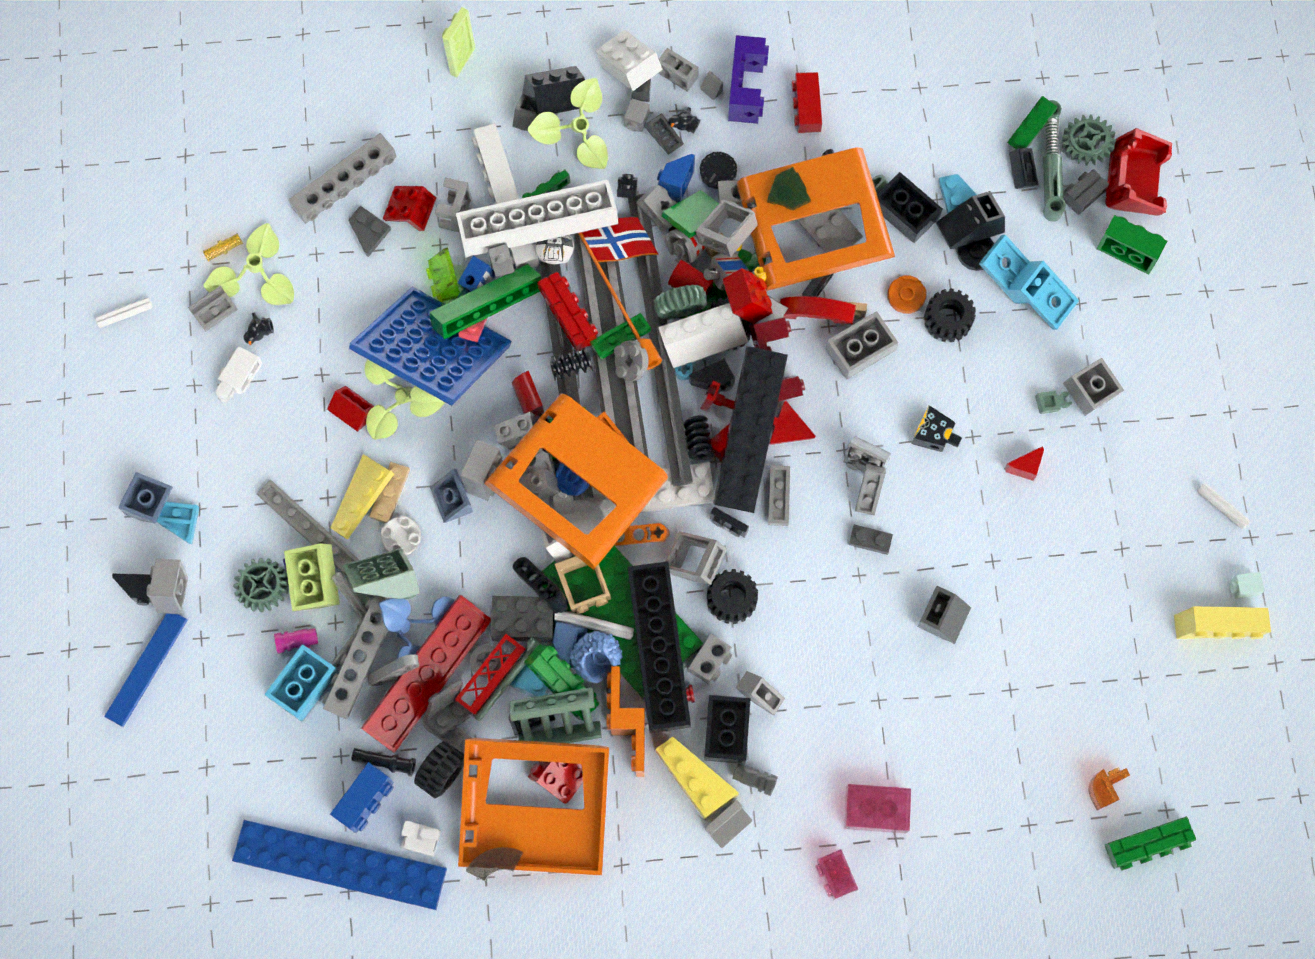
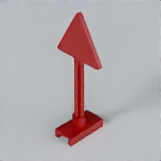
M713 381L706 391L705 395L707 397L700 409L707 412L711 405L715 404L733 410L735 401L719 394L721 383ZM784 401L778 418H774V430L769 444L775 445L814 439L816 435L789 403Z

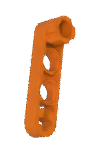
M661 523L629 526L624 532V540L616 542L615 546L665 542L670 537V531ZM649 527H650L649 531L651 532V535H650L651 539H650V540H648L649 533H648V530H647V528H649ZM658 528L664 530V534H661L660 538L655 535ZM637 529L644 531V537L641 540L634 538V532Z

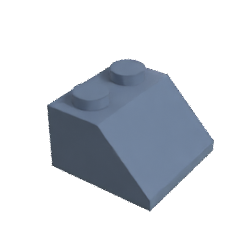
M136 472L118 508L125 515L137 520L156 523L173 487Z

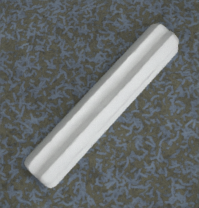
M144 298L95 318L96 324L99 328L136 315L153 307L152 302L149 298Z
M1206 483L1200 486L1198 493L1237 526L1244 529L1249 524L1250 520L1210 486Z

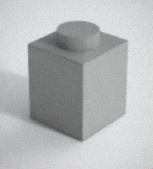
M632 98L624 116V126L631 131L642 132L650 113V104Z

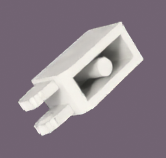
M239 346L236 351L230 354L228 364L220 370L218 375L220 384L215 394L221 402H228L235 392L238 394L245 392L262 365L259 356Z

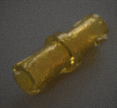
M238 233L223 241H217L218 244L203 250V253L209 262L222 254H228V251L242 245L243 242Z

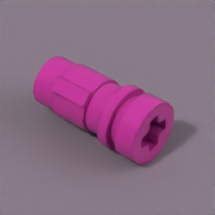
M316 628L274 634L278 654L284 653L285 650L289 652L294 648L299 649L302 644L307 648L318 644Z

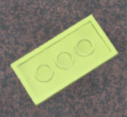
M461 7L458 13L456 12L453 15L449 28H445L442 34L450 75L458 77L475 50L469 12Z

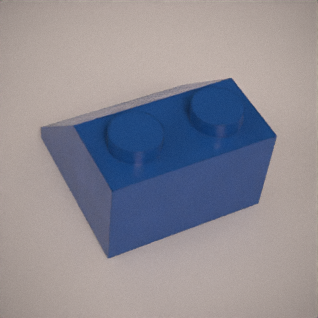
M689 154L666 163L664 170L660 169L658 173V185L664 187L668 192V196L677 203L682 201L694 174L695 155Z

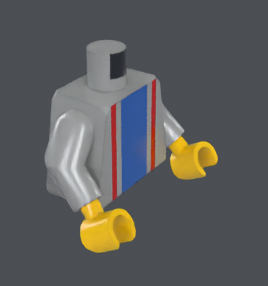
M742 244L736 251H740L742 249ZM719 252L711 259L709 268L704 270V278L706 280H713L718 289L726 291L723 278L741 268L748 272L750 271L736 253L729 257ZM757 267L754 270L755 276L765 281L766 272H764L763 267Z

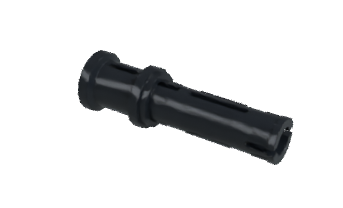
M354 748L351 757L352 761L365 764L369 762L374 766L387 768L392 773L396 771L402 772L412 777L416 766V758L406 759L399 757L398 754L389 756Z

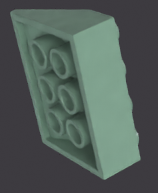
M402 548L343 565V569L354 592L396 599L404 598L405 600L412 599L416 594L420 593L415 571Z

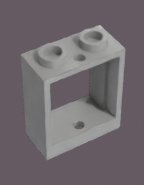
M723 199L696 230V234L701 245L731 257L758 224L755 213L751 209L743 208L734 202ZM728 217L741 222L729 238L716 233L717 229Z
M679 531L665 561L669 562L670 573L673 576L711 585L727 548L717 540ZM691 545L706 549L696 572L681 569Z

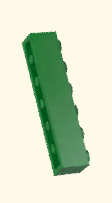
M526 264L514 270L513 273L504 275L430 311L431 327L443 339H446L540 292L537 283L541 280V275L529 264Z

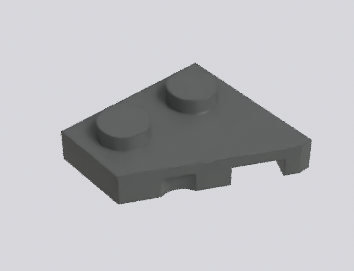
M362 206L349 218V223L368 257L391 231V227Z

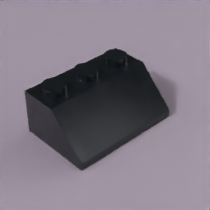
M577 66L525 75L522 93L537 115L543 112L556 114L577 110L580 107L573 106L570 97L573 89L579 83L585 81V77Z

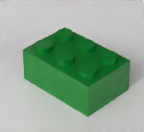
M1114 215L1097 250L1149 275L1168 241L1159 234L1147 231L1143 226L1132 224L1126 218Z

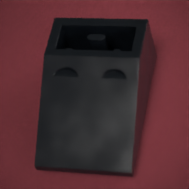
M991 191L970 197L939 219L936 225L951 250L1005 233V215Z

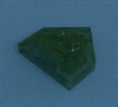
M794 167L775 176L767 203L795 210L811 202L806 191L807 188Z

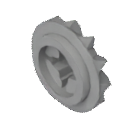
M482 645L472 652L470 666L474 673L483 664L479 661L485 659L486 653L489 656L495 648L494 646ZM498 650L494 656H499L500 651ZM491 659L493 662L489 663L490 671L499 670L501 659ZM488 674L479 676L486 678L488 677Z

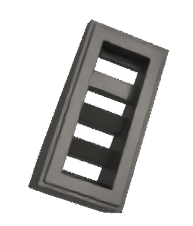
M662 113L645 125L648 132L668 155L684 144ZM660 123L662 126L656 129L655 126ZM665 129L666 132L660 135L659 132ZM667 135L671 136V138L664 141V137H666ZM673 140H675L676 143L671 147L667 145Z

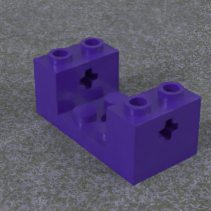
M736 35L728 121L758 124L759 117H763L764 97L761 96V89L743 88L742 86L744 71L763 73V66H767L769 45H765L766 38Z

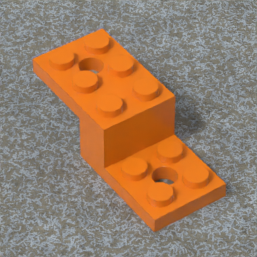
M611 666V672H607L608 689H611V693H607V708L611 709V714H607V730H611L612 735H632V750L636 751V756H631L632 771L636 772V777H644L645 710L644 708H620V667Z

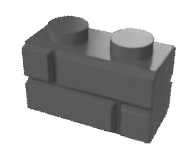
M1094 169L1089 173L1085 171L1078 178L1079 182L1075 185L1071 183L1064 190L1065 203L1078 215L1104 194L1109 186V183Z

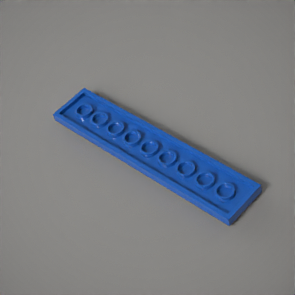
M247 820L243 821L232 859L236 863L436 911L447 868Z

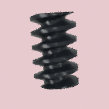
M582 348L581 354L578 350H574V356L567 352L566 358L561 353L558 360L554 355L551 356L550 366L554 381H556L557 374L563 379L565 372L571 377L573 370L576 375H579L580 368L584 373H587L588 366L593 371L590 355L585 348Z
M703 415L690 417L684 422L687 449L689 450L688 456L693 460H707L714 456L713 451H711L713 446L709 444L712 440L708 437L710 435V431L707 430L709 424L706 423L708 418Z

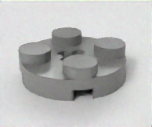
M625 341L620 346L615 347V372L619 378L627 381H636L643 377L641 376L643 371H647L648 354L645 348H641L639 345L641 343L638 341Z

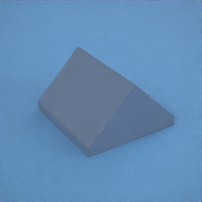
M452 469L430 487L444 523L473 512L457 469Z

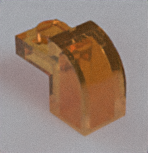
M1119 767L1107 772L1109 776H1107L1103 769L1092 777L1089 783V796L1096 810H1100L1120 800L1113 784L1130 776L1127 768L1120 771Z

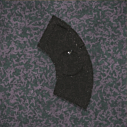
M508 847L490 849L476 857L467 867L466 872L483 881H486L496 871L508 870L514 872L523 852Z

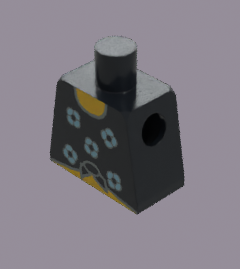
M928 405L911 444L943 452L946 443L958 448L962 437L952 432L956 424L953 420Z

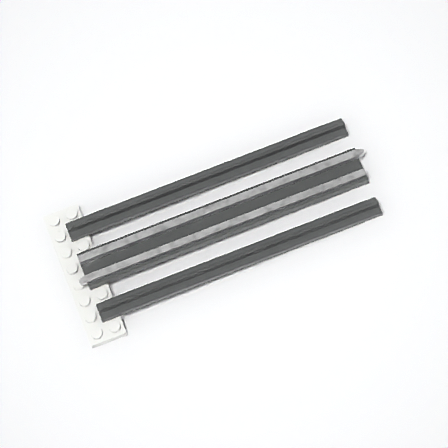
M637 191L636 198H628L630 216L638 217L655 247L651 219L636 203L644 194H639V191ZM575 233L586 312L589 317L587 319L589 324L593 323L598 331L596 336L599 337L624 323L626 319L578 233ZM657 255L637 256L647 323L651 327L649 338L662 359L661 363L654 369L670 468L663 469L668 479L641 513L712 503L715 494L710 463L690 465L675 368L672 366L659 327L667 325V319L659 318L654 307V300L662 293ZM540 261L542 279L548 278L556 272L562 277L560 264H548ZM599 262L626 311L619 262ZM546 303L553 355L557 360L561 353L564 358H566L567 352H570L573 356L572 344ZM592 348L601 414L605 411L628 442L648 457L637 380L627 381L619 378L615 372V354L613 353L600 360ZM574 370L571 377L565 372L563 379L557 374L559 395L566 394L580 404ZM589 485L584 493L578 496H569L562 492L553 495L555 511L560 515L600 509L605 518L616 507L613 502L591 485Z

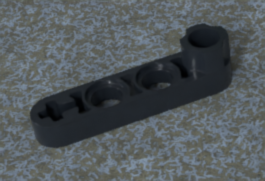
M521 557L513 563V570L518 577L555 614L563 613L567 610L569 602L561 590L528 558ZM537 574L535 579L529 580L532 575ZM548 584L546 589L539 590L541 586Z

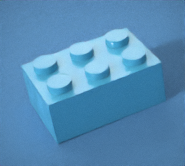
M302 644L264 695L302 722L331 684L335 673H339V671Z

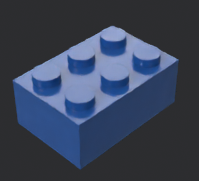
M368 762L330 815L356 834L358 831H363L368 824V817L371 813L375 814L380 808L381 804L379 802L384 796L387 797L392 792L394 782Z

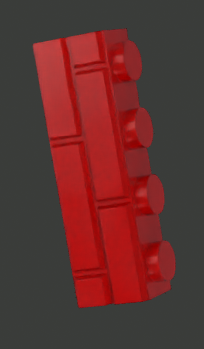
M556 272L548 278L546 277L538 281L540 293L573 348L579 352L582 348L591 346L590 342L597 338L598 331L593 323L589 324L587 321L589 317L584 308L580 309L578 306L579 300L574 292L570 293L567 288L569 283L565 276L561 277Z

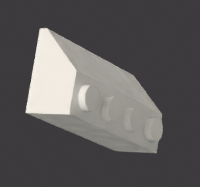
M730 303L659 327L673 368L749 343L741 318L732 313Z

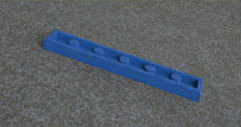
M167 613L105 714V718L122 727L125 726L188 620L179 614Z

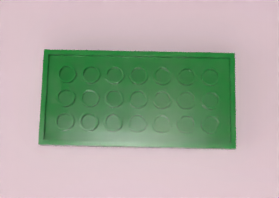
M614 545L599 563L611 599L607 600L608 603L603 606L597 607L594 605L588 607L589 610L581 613V615L634 629L633 637L630 640L612 636L615 640H618L623 657L620 659V665L615 667H620V674L643 699L645 695L628 575V566L633 565ZM554 560L541 572L561 590L567 599L555 566L557 562ZM588 565L564 574L575 604L604 594L595 569L593 570ZM545 584L542 587L546 589L548 584ZM568 603L566 611L572 612ZM676 613L683 664L704 643ZM591 629L587 630V633L594 632V630Z

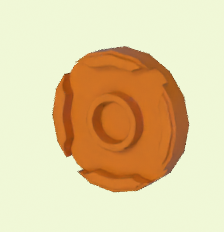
M900 276L891 282L887 292L890 305L896 311L905 314L918 311L926 300L925 286H923L918 278L913 276Z

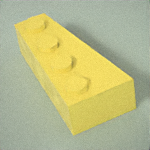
M1193 606L1174 615L1176 639H1220L1225 637H1232V639L1245 637L1261 639L1263 635L1271 632L1268 608Z
M671 737L656 748L657 755L704 820L739 795L738 791L674 737Z

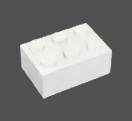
M626 30L617 34V36L596 50L602 68L632 91L663 70L656 52Z

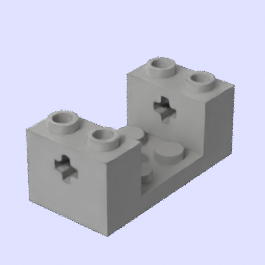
M528 412L495 424L494 428L498 444L508 448L510 453L532 428V418L535 415ZM541 448L535 455V464L527 467L519 479V483L538 498L544 499L561 492L557 487L558 481L552 456L550 453H545Z

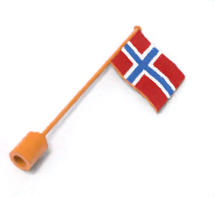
M638 217L618 218V224L579 232L578 235L636 339L641 343L639 345L647 351V370L655 368L662 361L651 339L640 338L599 262L620 261L642 255H658L656 248Z

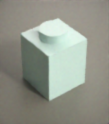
M1260 571L1235 575L1231 579L1230 591L1234 594L1235 599L1259 596L1265 591Z

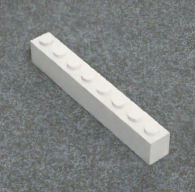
M496 124L473 129L475 136L471 138L474 148H478L480 152L477 154L479 164H483L485 170H482L485 182L489 181L490 187H487L490 198L495 199V204L519 199ZM534 243L510 248L512 253L510 258L512 265L516 266V269L526 264H529L531 267L539 266Z

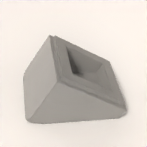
M709 71L701 85V90L714 100L723 92V81Z

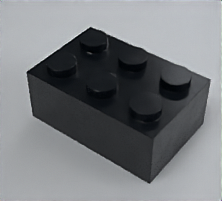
M901 172L877 193L883 217L913 243L940 218L943 210L942 207Z
M709 695L704 761L746 764L751 698Z

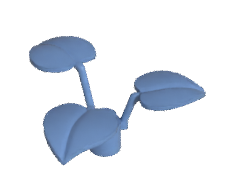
M447 596L438 598L433 603L431 609L433 619H408L411 607L409 602L403 598H389L378 603L382 612L383 623L387 630L397 633V637L407 643V646H402L399 649L397 659L402 656L416 654L420 648L417 645L412 646V643L403 635L410 630V623L435 622L436 627L455 599Z

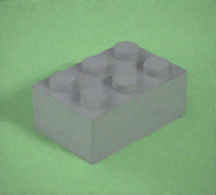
M876 311L828 339L825 349L844 377L849 379L895 352L899 342Z
M476 440L460 475L466 493L486 501L489 500L490 496H494L495 492L484 483L503 462L499 448Z

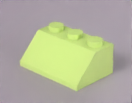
M315 544L284 551L292 611L340 605L338 587L331 579L336 574L331 544Z

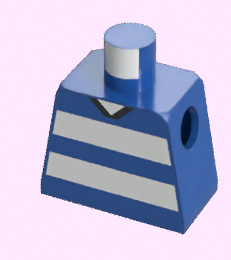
M473 256L458 281L462 290L457 298L490 283L495 277V273L490 265Z

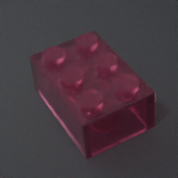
M848 784L846 786L844 829L905 834L910 831L911 788Z

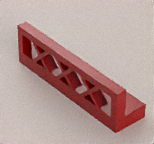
M505 634L455 700L475 715L526 649L509 635ZM506 640L516 646L511 654L502 655V645ZM498 650H499V651H500V655H499V656H494V655L498 652ZM503 657H508L507 660L503 663ZM500 658V669L490 671L489 662L491 659ZM487 666V672H482ZM496 673L491 679L490 674ZM488 674L489 683L487 686L477 688V677ZM474 683V688L469 689L470 686ZM477 690H483L478 696ZM475 691L476 700L471 706L461 699L466 692Z

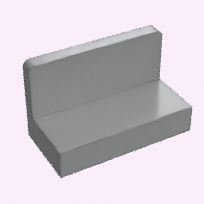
M736 800L705 827V830L720 848H723L752 822V819L742 809L740 802Z

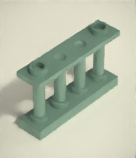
M592 687L510 701L511 721L520 720L523 731L522 734H519V740L574 743L602 738L600 721L593 722L590 708H595ZM581 710L584 723L572 725L569 712ZM561 713L564 727L551 728L548 715ZM540 717L543 730L531 732L528 719Z

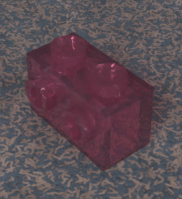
M841 849L817 860L818 864L815 865L819 877H824L826 885L823 886L828 897L832 896L833 900H836L858 890Z

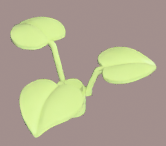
M592 78L579 83L571 93V103L575 107H580V117L574 118L571 124L559 126L560 120L557 115L552 112H543L533 120L528 127V132L536 141L549 145L557 143L561 139L560 130L571 128L576 133H582L584 143H581L577 148L579 162L590 168L605 169L608 161L605 142L597 135L589 137L588 140L586 139V130L589 127V122L585 118L583 110L591 113L598 110L602 104V93L598 80Z
M269 223L258 227L249 236L246 243L249 253L246 259L247 265L243 266L244 268L238 277H236L234 270L231 268L219 267L209 275L203 284L209 293L221 285L226 294L232 297L240 290L237 281L242 278L246 270H249L252 273L260 272L267 282L261 287V295L267 303L271 305L291 304L294 300V289L290 280L278 273L274 274L269 280L263 269L261 256L270 258L279 250L278 237L273 232Z
M367 359L364 370L370 382L379 385L385 381L388 385L397 388L395 392L396 403L388 407L387 410L382 405H376L370 409L367 415V430L373 439L387 438L396 432L398 420L390 411L398 405L411 402V412L418 417H426L437 412L445 404V402L416 386L413 388L409 386L402 388V385L389 381V379L394 378L396 375Z

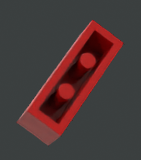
M818 72L796 73L795 80L791 81L792 92H795L796 96L793 98V109H797V115H794V126H798V133L821 132L822 113Z

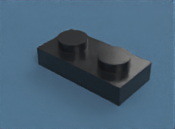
M713 507L710 513V519H712L711 522L718 527L724 526L728 528L729 532L736 537L742 536L745 538L749 531L748 525Z

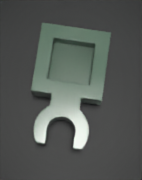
M1056 391L1037 393L1035 399L1039 413L1058 412L1061 407L1068 408L1072 405V402H1066L1064 398L1070 393L1065 391L1057 396Z

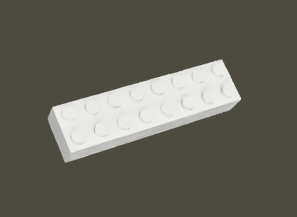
M608 180L456 213L466 257L489 253L488 249L507 244L508 248L618 224L617 209Z

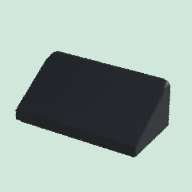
M1020 148L1009 152L1015 188L1022 189L1038 186L1032 148Z
M834 273L812 279L802 293V296L818 297Z

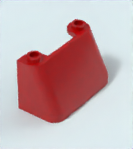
M1138 128L1116 138L1114 151L1110 152L1107 179L1109 186L1106 190V206L1114 210L1155 216L1166 213L1167 200L1164 197H1158L1160 167L1169 161L1172 156V142Z

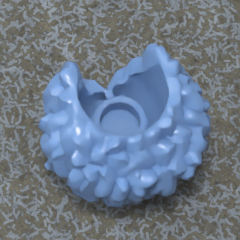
M599 631L586 633L579 639L578 643L574 644V650L570 652L569 658L576 674L587 681L599 683L607 677V672H611L612 665H620V659L623 658L622 650L619 647L618 640L612 637L613 634Z

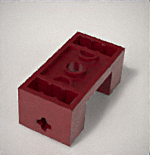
M785 317L749 325L755 348L772 351L771 347L767 346V342L790 337L791 326L789 320L786 321ZM794 375L784 377L778 402L803 396V391L805 390L803 379Z

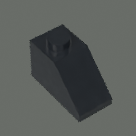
M724 358L689 375L690 384L708 390L711 383L715 381L721 383L719 392H727L735 385V377Z
M112 574V578L132 600L137 602V605L146 606L151 603L150 598L147 596V586L151 584L152 580L150 574Z

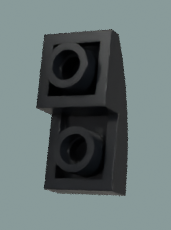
M622 174V177H618L617 197L636 198L638 177H634L633 174Z

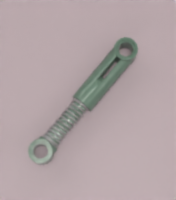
M1049 100L1058 108L1043 127L1045 156L1043 157L1045 207L1043 215L1048 221L1054 222L1061 218L1066 204L1063 197L1062 156L1059 155L1058 123L1062 108L1059 102ZM1050 207H1055L1058 211H1054Z

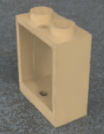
M577 556L555 564L573 613H584L589 610L588 607L594 605L597 607L603 606L608 603L607 600L611 599L599 564L595 568V572L604 594L577 604L573 601L564 574L587 566V564Z

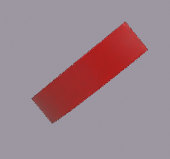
M794 296L780 299V303L788 308L783 316L785 319H796L797 317L830 319L833 323L853 325L856 305L809 296Z

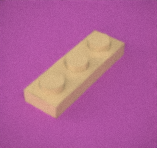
M390 462L388 470L394 475L375 500L369 516L371 519L383 523L391 520L410 472L409 467Z

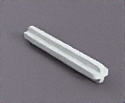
M569 611L554 615V620L606 634H613L614 636L629 640L632 639L634 629L631 627Z

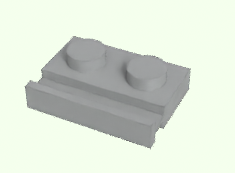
M221 285L188 307L205 332L238 310Z

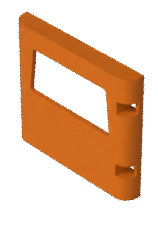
M851 148L741 178L736 183L743 208H748L747 204L752 202L756 206L751 210L755 213L758 225L750 235L759 266L763 267L764 272H766V291L895 257L863 148ZM853 204L860 205L866 242L789 263L785 262L772 231V226ZM770 257L771 263L764 265L763 258Z
M560 394L484 484L594 570L666 482L668 476L660 466L566 394ZM548 416L554 419L551 423L545 421ZM539 449H545L616 505L589 534H584L519 483V479ZM510 461L515 464L512 469L506 467Z
M489 738L465 739L458 867L602 875L609 747ZM511 759L581 764L584 808L568 809L488 804L486 797L492 760ZM469 765H478L477 775H469ZM466 830H474L473 839L465 840Z

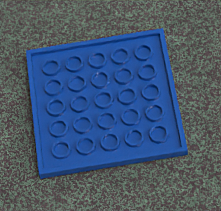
M412 286L352 340L349 349L452 406L510 347L512 341L484 326L478 342L459 337V332L443 339L431 327L429 312L445 304Z

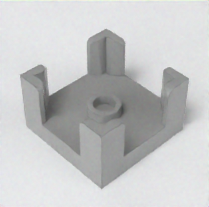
M445 177L443 186L457 191H448L447 201L453 203L452 207L437 204L435 215L451 219V221L441 219L438 224L439 228L460 232L456 213L469 209L472 199L468 182Z

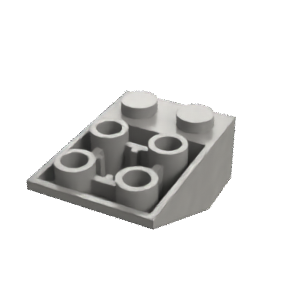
M855 436L848 445L844 463L852 470L858 469L865 472L866 464L885 468L891 453Z

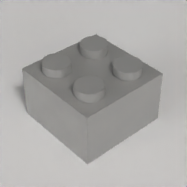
M1103 358L1098 359L1072 375L1063 383L1085 416L1124 391Z
M156 558L155 565L151 567L150 571L152 580L151 584L147 586V596L150 598L151 604L157 613L182 614L188 583V576L182 562L176 559Z

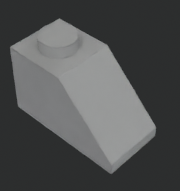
M746 671L736 686V689L746 698H751L753 703L772 715H775L785 700L764 678Z

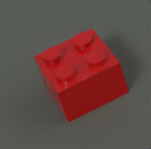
M743 268L723 278L733 314L752 324L773 314L771 309L772 302L766 292L767 285L762 278Z

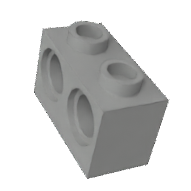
M669 48L659 58L663 70L658 74L688 92L698 79L699 67Z
M710 634L689 666L688 672L707 684H710L712 680L715 682L722 672L719 670L723 663L727 664L733 655L730 653L732 647ZM718 647L722 649L723 654L721 656H714L711 652L712 649ZM707 664L711 666L712 671L703 673L700 668L702 665Z

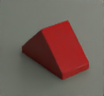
M1043 446L1007 463L1004 468L1005 471L1033 481L1037 476L1042 460Z

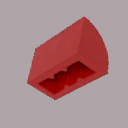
M680 260L669 278L668 285L672 288L699 285L703 287L707 296L713 288V280H706L702 272L685 261Z
M528 370L512 381V387L523 414L528 412L534 415L544 413L543 404Z
M344 386L334 392L327 410L358 432L366 425L367 415L374 406L353 390Z

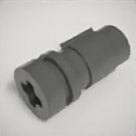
M738 763L732 779L749 787L757 788L759 792L764 791V794L771 796L778 776L768 775V772L762 773L755 768Z

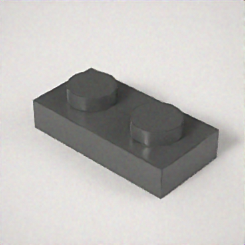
M854 524L849 545L888 555L893 534Z

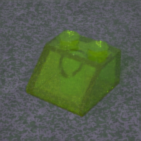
M447 247L429 259V268H426L428 279H432L434 284L430 286L433 297L437 296L440 302L456 299L460 293L454 266Z

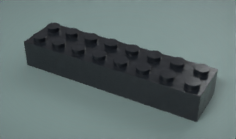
M746 346L713 504L716 506L750 513L755 511L788 354Z
M669 562L628 566L649 732L655 733L691 728Z

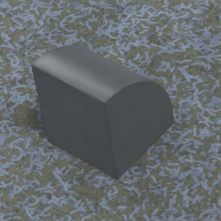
M651 78L631 92V99L650 102Z

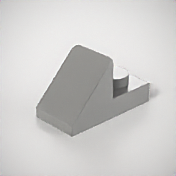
M507 244L488 249L490 262L496 277L514 272Z

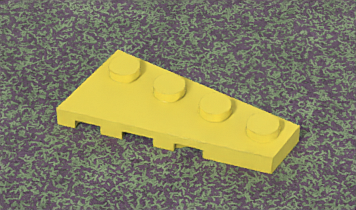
M363 454L330 528L348 540L394 474Z

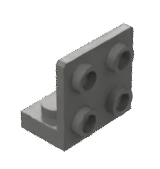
M461 680L449 683L444 691L440 694L435 693L428 700L429 704L425 711L426 714L423 722L439 739L471 717L472 713L455 700L463 685Z

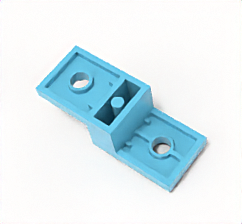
M1006 235L999 237L979 263L1015 304L1029 303L1052 330L1059 328L1079 302L1077 297L1044 261H1029ZM1003 258H1006L1007 260V266L1005 268L1002 266ZM1053 297L1056 298L1055 307H1053L1051 303Z

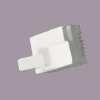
M405 820L401 834L404 836L401 848L434 857L441 831Z

